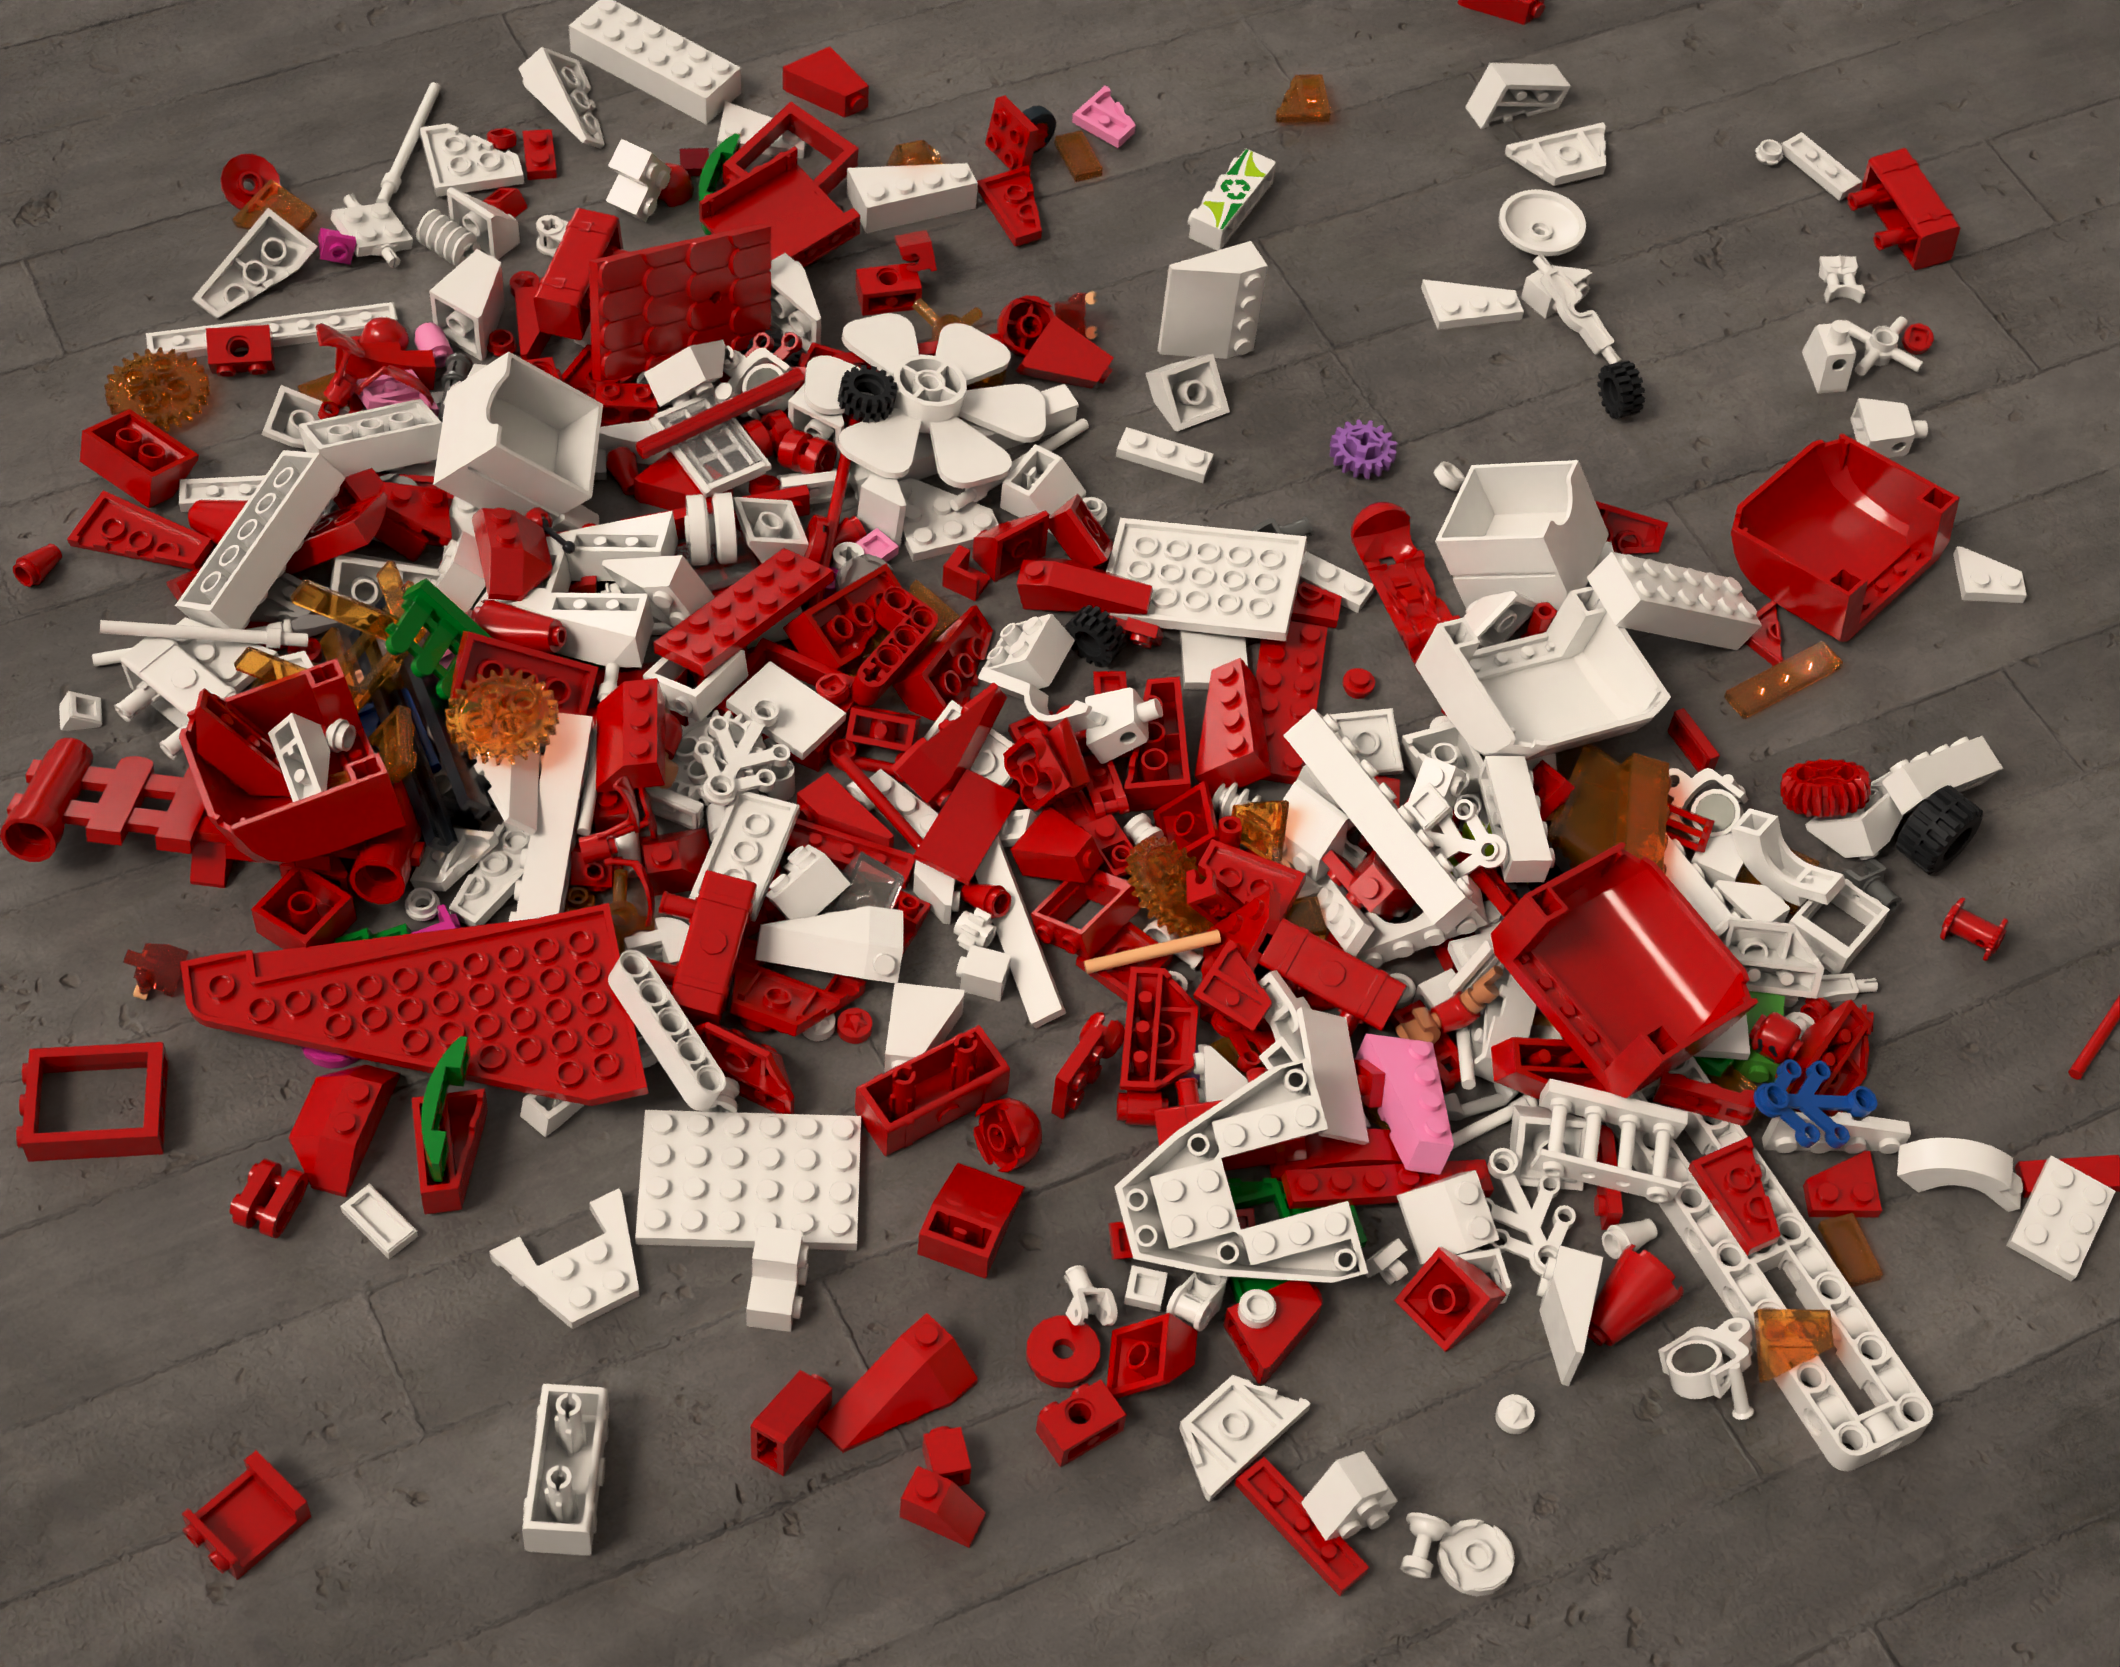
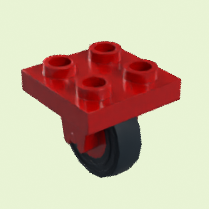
M1005 95L997 97L985 145L1010 170L1027 165L1030 168L1033 154L1045 147L1053 137L1056 130V120L1053 114L1042 106H1032L1021 112Z

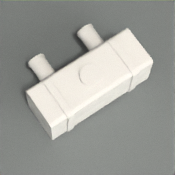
M147 636L120 659L133 692L114 705V707L126 722H130L134 716L150 704L179 729L159 743L163 752L174 760L184 751L179 734L182 728L187 727L189 722L187 714L196 708L199 692L205 688L223 699L238 693L185 652L175 640Z
M559 1384L542 1385L540 1406L537 1408L536 1434L528 1492L523 1508L524 1521L522 1533L524 1548L528 1552L591 1555L593 1536L597 1528L596 1513L600 1486H603L605 1474V1458H603L605 1442L608 1440L609 1399L606 1388Z

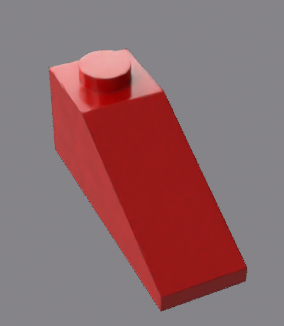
M539 286L514 288L520 354L523 360L539 358L552 335L543 333L538 328L533 298Z
M828 772L797 793V805H800L799 819L894 848V835Z

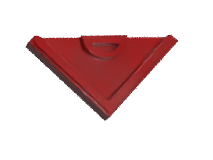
M1771 600L1757 611L1756 616L1762 626L1745 644L1778 670L1781 668L1784 658L1781 655L1780 623L1777 619V603Z

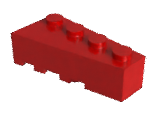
M1180 676L1147 679L1143 701L1146 702L1157 698L1163 709V717L1148 722V741L1134 748L1130 757L1128 776L1124 785V792L1130 811L1158 809L1191 789Z

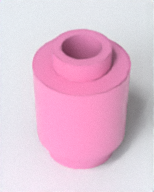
M424 323L416 329L414 342L418 350H432L436 368L444 367L447 357L454 353L442 328L434 323Z

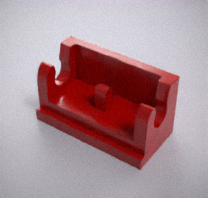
M927 230L894 236L903 260H919L917 264L907 265L906 269L908 271L916 272L926 269L937 271L932 241Z
M1210 867L1206 868L1207 878L1205 881L1199 877L1198 871L1195 869L1186 871L1187 904L1212 924L1216 925L1231 913L1243 907L1216 886V873Z

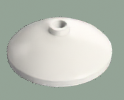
M1526 190L1516 193L1504 202L1499 214V226L1506 239L1520 250L1538 256L1541 254L1544 256H1556L1575 249L1583 240L1586 231V220L1580 208L1563 195L1547 190Z

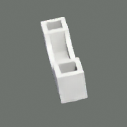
M1468 875L1461 877L1474 891V894L1470 897L1478 907L1448 934L1436 927L1424 912L1417 918L1401 924L1388 923L1382 920L1378 914L1364 913L1375 930L1363 945L1356 958L1378 968L1385 962L1396 958L1408 957L1415 951L1428 946L1440 945L1447 939L1461 934H1470L1477 928L1488 925L1481 889Z

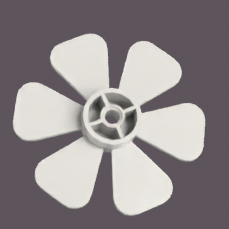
M884 313L847 323L843 328V344L864 361L877 367V370L881 371L883 369L887 371L886 376L892 375L894 378L893 382L897 383V395L891 415L888 414L887 419L883 420L880 417V421L874 423L872 418H870L869 423L859 422L842 430L838 438L840 452L848 459L871 472L891 479L901 478L908 474L911 469L920 432L931 435L937 471L940 478L952 487L961 489L971 488L1006 477L1010 472L1012 460L1003 448L959 417L1023 443L1038 441L1043 436L1046 426L1045 399L1038 389L1026 384H1011L967 390V385L1007 369L1011 358L1010 351L1005 345L966 324H948L940 332L936 353L933 356L919 355L914 327L907 318L899 314ZM832 356L812 358L808 362L805 372L804 398L806 404L812 410L825 415L844 413L845 409H840V402H838L840 384L844 373L847 370L851 372V368L855 365ZM861 392L865 395L875 396L867 392Z

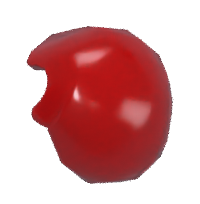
M665 163L672 170L669 183L661 190L658 199L664 200L669 207L684 204L693 195L694 187L692 180L684 167Z
M379 317L371 319L366 323L360 337V343L399 342L401 351H406L410 338L406 328L397 320L389 317Z

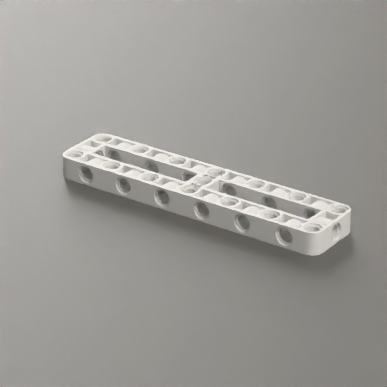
M1693 1056L1668 1072L1671 1074H1682L1689 1079L1703 1083H1711ZM1660 1078L1629 1098L1648 1102L1647 1099L1654 1097ZM1687 1111L1688 1121L1684 1129L1702 1155L1710 1154L1748 1137L1740 1125ZM1605 1122L1607 1127L1613 1131L1614 1137L1620 1145L1621 1128L1618 1125ZM1636 1130L1632 1163L1636 1171L1652 1175L1656 1141V1137L1652 1133ZM1671 1138L1666 1179L1681 1182V1189L1670 1203L1658 1204L1733 1318L1740 1317L1749 1321L1753 1335L1750 1342L1828 1462L1838 1470L1852 1471L1920 1438L1933 1417V1408L1757 1149L1753 1148V1155L1756 1164L1760 1165L1763 1175L1761 1178L1765 1195L1770 1198L1781 1236L1777 1243L1761 1249L1762 1253L1755 1252L1747 1256L1688 1170L1689 1162ZM1646 1146H1650L1654 1150H1650ZM1684 1203L1690 1204L1693 1208L1686 1206ZM1783 1235L1790 1237L1792 1240L1785 1238ZM1722 1261H1726L1730 1263L1732 1266H1727ZM1776 1267L1779 1270H1784L1797 1289L1795 1294L1818 1328L1824 1329L1837 1349L1836 1355L1859 1389L1865 1390L1876 1408L1861 1415L1856 1413L1763 1274L1764 1272ZM1822 1293L1829 1295L1832 1299L1826 1298ZM1761 1320L1769 1322L1772 1326L1765 1325ZM1862 1353L1870 1355L1873 1358V1360L1868 1359ZM1802 1381L1810 1383L1813 1388L1804 1385ZM1904 1414L1911 1416L1915 1421L1907 1419ZM1843 1442L1850 1444L1854 1450L1846 1448Z

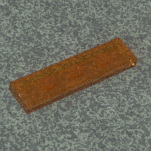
M1822 640L1726 691L1724 698L1743 719H1746L1839 670L1843 661Z

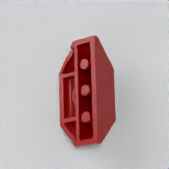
M481 508L473 514L472 523L488 599L522 601L529 591L536 588L552 573L553 566L544 528L517 511L505 508Z
M205 688L199 692L195 708L197 753L201 755L205 763L213 767L215 766L227 776L232 785L242 788L249 795L291 797L270 737L225 699L212 694Z
M1130 966L1120 1090L1156 1092L1194 1071L1193 1054L1196 1050L1198 1006L1185 990L1172 979V975L1166 968Z
M1852 999L1845 1001L1806 1029L1800 1038L1804 1044L1794 1058V1061L1800 1065L1802 1073L1799 1078L1788 1086L1786 1090L1788 1094H1796L1807 1078L1806 1069L1817 1060L1823 1061L1829 1066L1831 1075L1820 1084L1814 1095L1847 1096L1853 1089L1861 1085L1867 1076L1869 1059L1868 1035H1871L1872 1024ZM1821 1110L1827 1116L1830 1117L1835 1116L1838 1112H1843L1835 1110Z
M711 1022L693 1027L723 1071L725 1077L732 1078L739 1083L738 1095L776 1114H794V1094L781 1054H778L769 1045H760L748 1039L742 1032L736 1029H727Z
M364 1064L316 1077L288 1137L304 1173L308 1174V1182L312 1189L347 1197L400 1078L399 1073Z

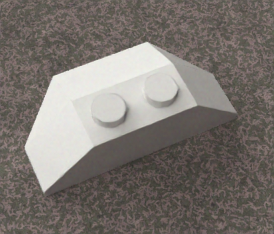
M1726 917L1713 929L1715 934L1746 969L1750 979L1746 983L1749 991L1817 998L1825 968L1794 924Z

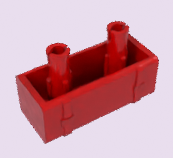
M1906 148L1871 157L1868 160L1861 191L1849 193L1847 201L1852 211L1871 206L1887 230L1874 233L1875 247L1881 251L1898 245L1914 270L1949 261L1953 256L1961 227L1954 219L1951 210L1945 206L1919 168V163Z
M577 208L566 225V231L544 277L541 278L538 284L539 288L533 300L538 328L541 332L582 340L591 322L589 260L631 251L623 250L620 221L617 216Z
M709 870L705 871L699 895L695 900L671 894L667 891H664L658 913L689 920L690 926L679 963L677 962L676 965L647 957L664 984L670 986V993L689 1022L697 1026L706 1022L720 1025L723 1011L727 1007L729 990L745 934L752 920L757 884L754 882Z
M1282 918L1258 964L1270 971L1277 970L1294 995L1297 989L1301 991L1303 988L1338 1007L1339 1016L1346 1017L1350 1038L1358 1023L1362 1024L1365 1022L1380 1031H1384L1408 985L1391 977L1386 971L1378 970L1312 934L1313 932L1303 926L1299 927Z
M977 1025L856 1087L855 1113L857 1116H861L862 1124L883 1155L888 1156L901 1148L913 1145L914 1141L980 1108L983 1104L1007 1094L1010 1067L982 1027Z
M1257 1067L1246 1072L1248 1083L1268 1071V1069ZM1182 1078L1176 1081L1179 1106L1154 1110L1159 1146L1176 1131L1223 1100L1200 1103L1198 1080L1196 1078ZM1305 1136L1222 1158L1224 1170L1269 1164L1282 1165L1290 1161L1307 1159Z

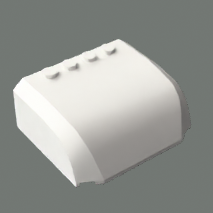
M1592 586L1570 591L1546 632L1477 649L1480 641L1464 617L1439 623L1436 625L1415 664L1447 717L1470 746L1483 756H1525V760L1528 761L1634 732L1649 723L1671 698L1626 629L1615 626Z

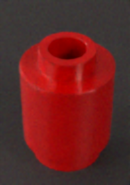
M1127 1090L1126 1093L1118 1092L1117 1121H1125L1126 1125L1156 1126L1154 1110L1168 1108V1098H1162L1161 1091Z

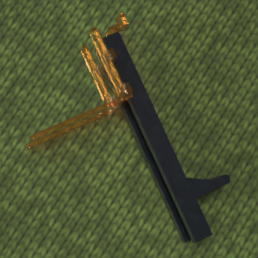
M388 560L376 575L383 596L373 607L310 580H303L290 596L293 604L355 628L349 635L352 646L348 651L345 648L339 629L331 627L320 640L326 661L337 658L357 712L372 698L426 846L449 854L459 843L451 822L472 830H478L482 826L481 821H486L490 817L489 812H494L497 807L488 793V790L492 787L490 782L484 775H479L474 768V765L477 763L476 757L472 751H465L460 743L455 723L456 719L449 701L441 699L436 692V685L439 679L433 673L424 678L416 677L411 670V663L415 657L408 651L394 656L386 649L385 642L389 634L385 632V629L392 622L397 624L405 612L401 607L404 602L402 596L414 583L408 580L404 584L396 563ZM423 626L414 639L420 647L424 644V636L427 634ZM247 647L234 662L237 671L266 682H272L307 669L253 647ZM357 660L364 676L360 684L353 669V664ZM401 665L406 666L457 801L440 794L401 689L404 687L399 671Z

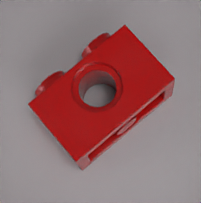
M915 262L856 269V294L862 316L921 309L922 286L918 271L911 272L906 269L907 265H914Z
M270 325L206 328L208 365L212 374H217L220 377H231L236 375V372L263 375L268 370H275L273 334ZM244 347L249 349L248 353L243 357H235L233 355L237 348Z
M856 704L850 710L845 740L906 752L917 742L921 716Z
M1100 1379L1091 1385L1089 1383L1082 1384L1071 1393L1069 1398L1061 1403L1054 1401L1046 1405L1038 1415L1036 1433L1058 1465L1063 1467L1122 1432L1126 1413ZM1080 1416L1087 1422L1076 1424L1070 1418Z

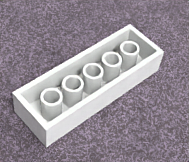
M598 0L569 25L570 51L706 125L724 110L725 101L731 103L741 94V67L614 0Z
M283 450L175 606L191 620L210 627L245 629L250 622L252 613L267 598L268 590L274 581L285 572L286 564L292 555L304 544V538L307 533L320 521L322 512L329 501L338 495L339 487L345 480V477L320 453Z
M1611 552L1587 577L1613 623L1618 627L1738 650L1762 626L1756 616L1757 611L1755 607L1746 600L1741 592V585L1732 577L1719 576L1711 572H1701L1692 568L1675 566L1671 563L1666 564L1652 559H1643L1630 554L1625 555Z

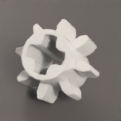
M978 907L974 914L964 911L954 927V934L959 936L957 938L959 946L968 951L971 945L987 948L993 940L997 929L991 924L993 922V919H991L992 915Z

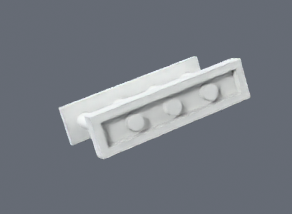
M1549 1079L1539 1098V1106L1549 1108L1552 1111L1548 1150L1541 1148L1531 1163V1170L1542 1172L1543 1175L1551 1178L1564 1177L1643 1196L1654 1203H1670L1681 1189V1182L1666 1179L1670 1139H1676L1686 1127L1688 1112L1629 1097L1626 1099L1609 1092ZM1567 1113L1582 1116L1587 1120L1583 1158L1562 1153ZM1601 1122L1615 1124L1621 1128L1617 1166L1597 1162ZM1636 1130L1652 1133L1656 1137L1652 1175L1632 1170Z

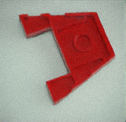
M745 937L735 969L730 1013L743 1017L748 1021L770 1027L780 1033L796 1037L862 996L865 992L867 981L856 977L835 974L824 990L763 968L762 966L765 961L755 960L757 941Z

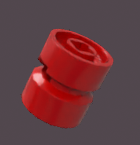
M780 409L763 415L761 421L753 419L741 424L766 458L770 457L773 451L778 453L783 437L790 429H793L790 420Z
M796 428L790 429L785 434L778 450V462L782 467L795 472H802L804 475L832 471L837 457V448L833 442L820 437H813V435Z

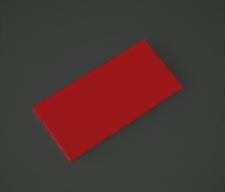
M966 769L914 853L913 859L968 885L1017 804L1020 795Z

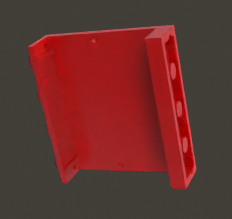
M795 146L786 152H780L774 159L763 165L756 166L748 174L739 179L732 180L727 186L715 193L708 194L699 202L700 221L712 234L760 224L771 226V261L786 253L794 261H798L803 268L860 234V214L854 208L843 213L797 164L798 149Z

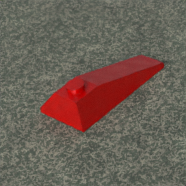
M1595 500L1609 533L1606 542L1612 543L1614 552L1622 554L1659 552L1668 522Z
M1034 557L1023 560L1016 583L1022 607L1027 610L1079 612L1084 606L1092 605L1093 608L1095 606L1100 607L1101 613L1107 611L1108 613L1148 614L1153 593L1151 585L1064 558Z
M885 563L807 609L784 626L783 629L800 654L837 670L861 655L870 637L878 630L879 623L875 618V613L885 590L893 586L901 588L902 586Z
M977 605L971 606L911 662L893 683V687L911 712L936 722L951 700L961 707L971 700L970 693L972 687L976 686L979 681L976 674L980 661L985 660L993 633L992 628Z
M992 683L963 706L961 715L957 719L951 721L945 719L938 725L940 731L928 741L922 737L915 742L891 769L920 799L938 813L945 805L965 770L971 769L1007 696L997 684Z
M926 1313L899 1336L817 1424V1428L844 1453L883 1436L885 1431L905 1422L907 1425L919 1420V1416L937 1408L940 1411L951 1406L978 1382V1378L954 1337Z

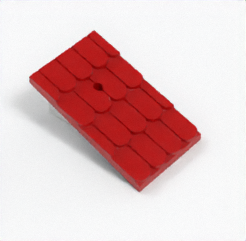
M760 224L589 260L592 379L597 381L616 380L646 372L685 348L697 344L723 340L725 346H730L733 350H745L747 345H750L752 337L754 338L760 332L765 333L766 330H771V226Z

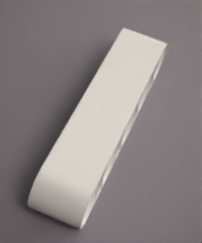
M626 950L621 954L608 976V983L685 1102L691 1108L698 1111L710 1109L726 1086V1077L648 958L637 950Z

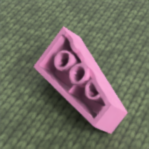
M1366 1033L1355 1060L1366 1059L1386 1073L1382 1107H1378L1377 1112L1381 1120L1385 1121L1391 1129L1389 1136L1405 1169L1440 1175L1454 1147L1433 1043Z

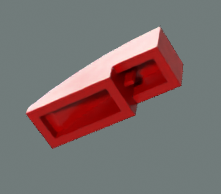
M399 342L359 343L364 349L365 356L362 358L351 353L346 369L358 376L359 379L369 378L383 366L393 365L402 370L412 369L428 390H434L436 364L432 350L401 351ZM336 348V371L339 370L344 356V351Z

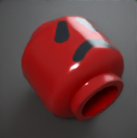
M1772 1012L1768 1016L1762 1014L1749 1034V1038L1752 1039V1049L1776 1064L1782 1063L1787 1057L1794 1060L1804 1042L1799 1040L1801 1028L1777 1012Z

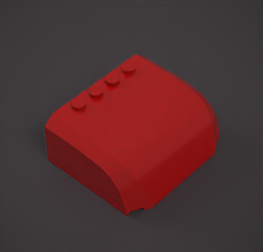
M1839 434V438L1825 443L1821 439L1811 442L1737 506L1731 529L1734 554L1743 574L1759 591L1787 611L1839 641L1848 642L1940 558L1950 541L1960 497L1847 435Z
M337 658L225 698L228 703L267 735L269 731L291 713L320 724L325 736L328 727L340 718L347 720L350 725L355 727L356 737L349 751H341L340 753L330 751L327 790L293 802L291 797L252 796L242 788L232 785L226 775L215 766L213 767L205 763L201 755L197 753L195 709L188 712L189 722L186 728L181 729L179 739L209 820L237 850L254 861L278 865L309 859L342 850L406 826L386 767L379 752L374 754Z
M1620 842L1526 893L1493 930L1491 939L1495 956L1607 1092L1627 1099L1715 1041L1758 1003L1757 998H1751L1746 985L1750 979L1744 966L1658 865L1646 856H1643L1641 859L1637 858L1624 849L1625 843Z

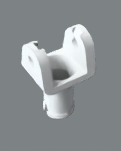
M1076 1265L1070 1267L1066 1271L1067 1275H1064V1279L1074 1297L1065 1314L1072 1324L1082 1326L1085 1324L1084 1319H1087L1088 1315H1095L1102 1325H1114L1118 1312L1112 1291L1107 1288L1093 1287L1084 1266Z

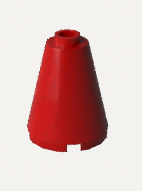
M198 500L189 509V525L194 531L212 539L213 543L218 545L248 500Z
M483 600L481 602L484 604L481 607L476 606L471 615V619L494 639L549 654L559 652L566 643V629L559 620L499 601Z
M1631 1244L1622 1251L1594 1302L1587 1336L1599 1346L1603 1344L1608 1346L1614 1345L1678 1302L1684 1295L1682 1286L1676 1290L1671 1283L1676 1278L1675 1275L1659 1259L1645 1249L1640 1254L1634 1252L1633 1250L1636 1245Z

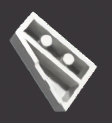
M1505 967L1503 968V976L1494 982L1499 990V996L1491 1003H1485L1486 1007L1481 1011V1016L1469 1025L1474 1073L1476 1076L1493 1083L1495 1082L1491 1047L1511 1037L1529 1038L1537 1006Z

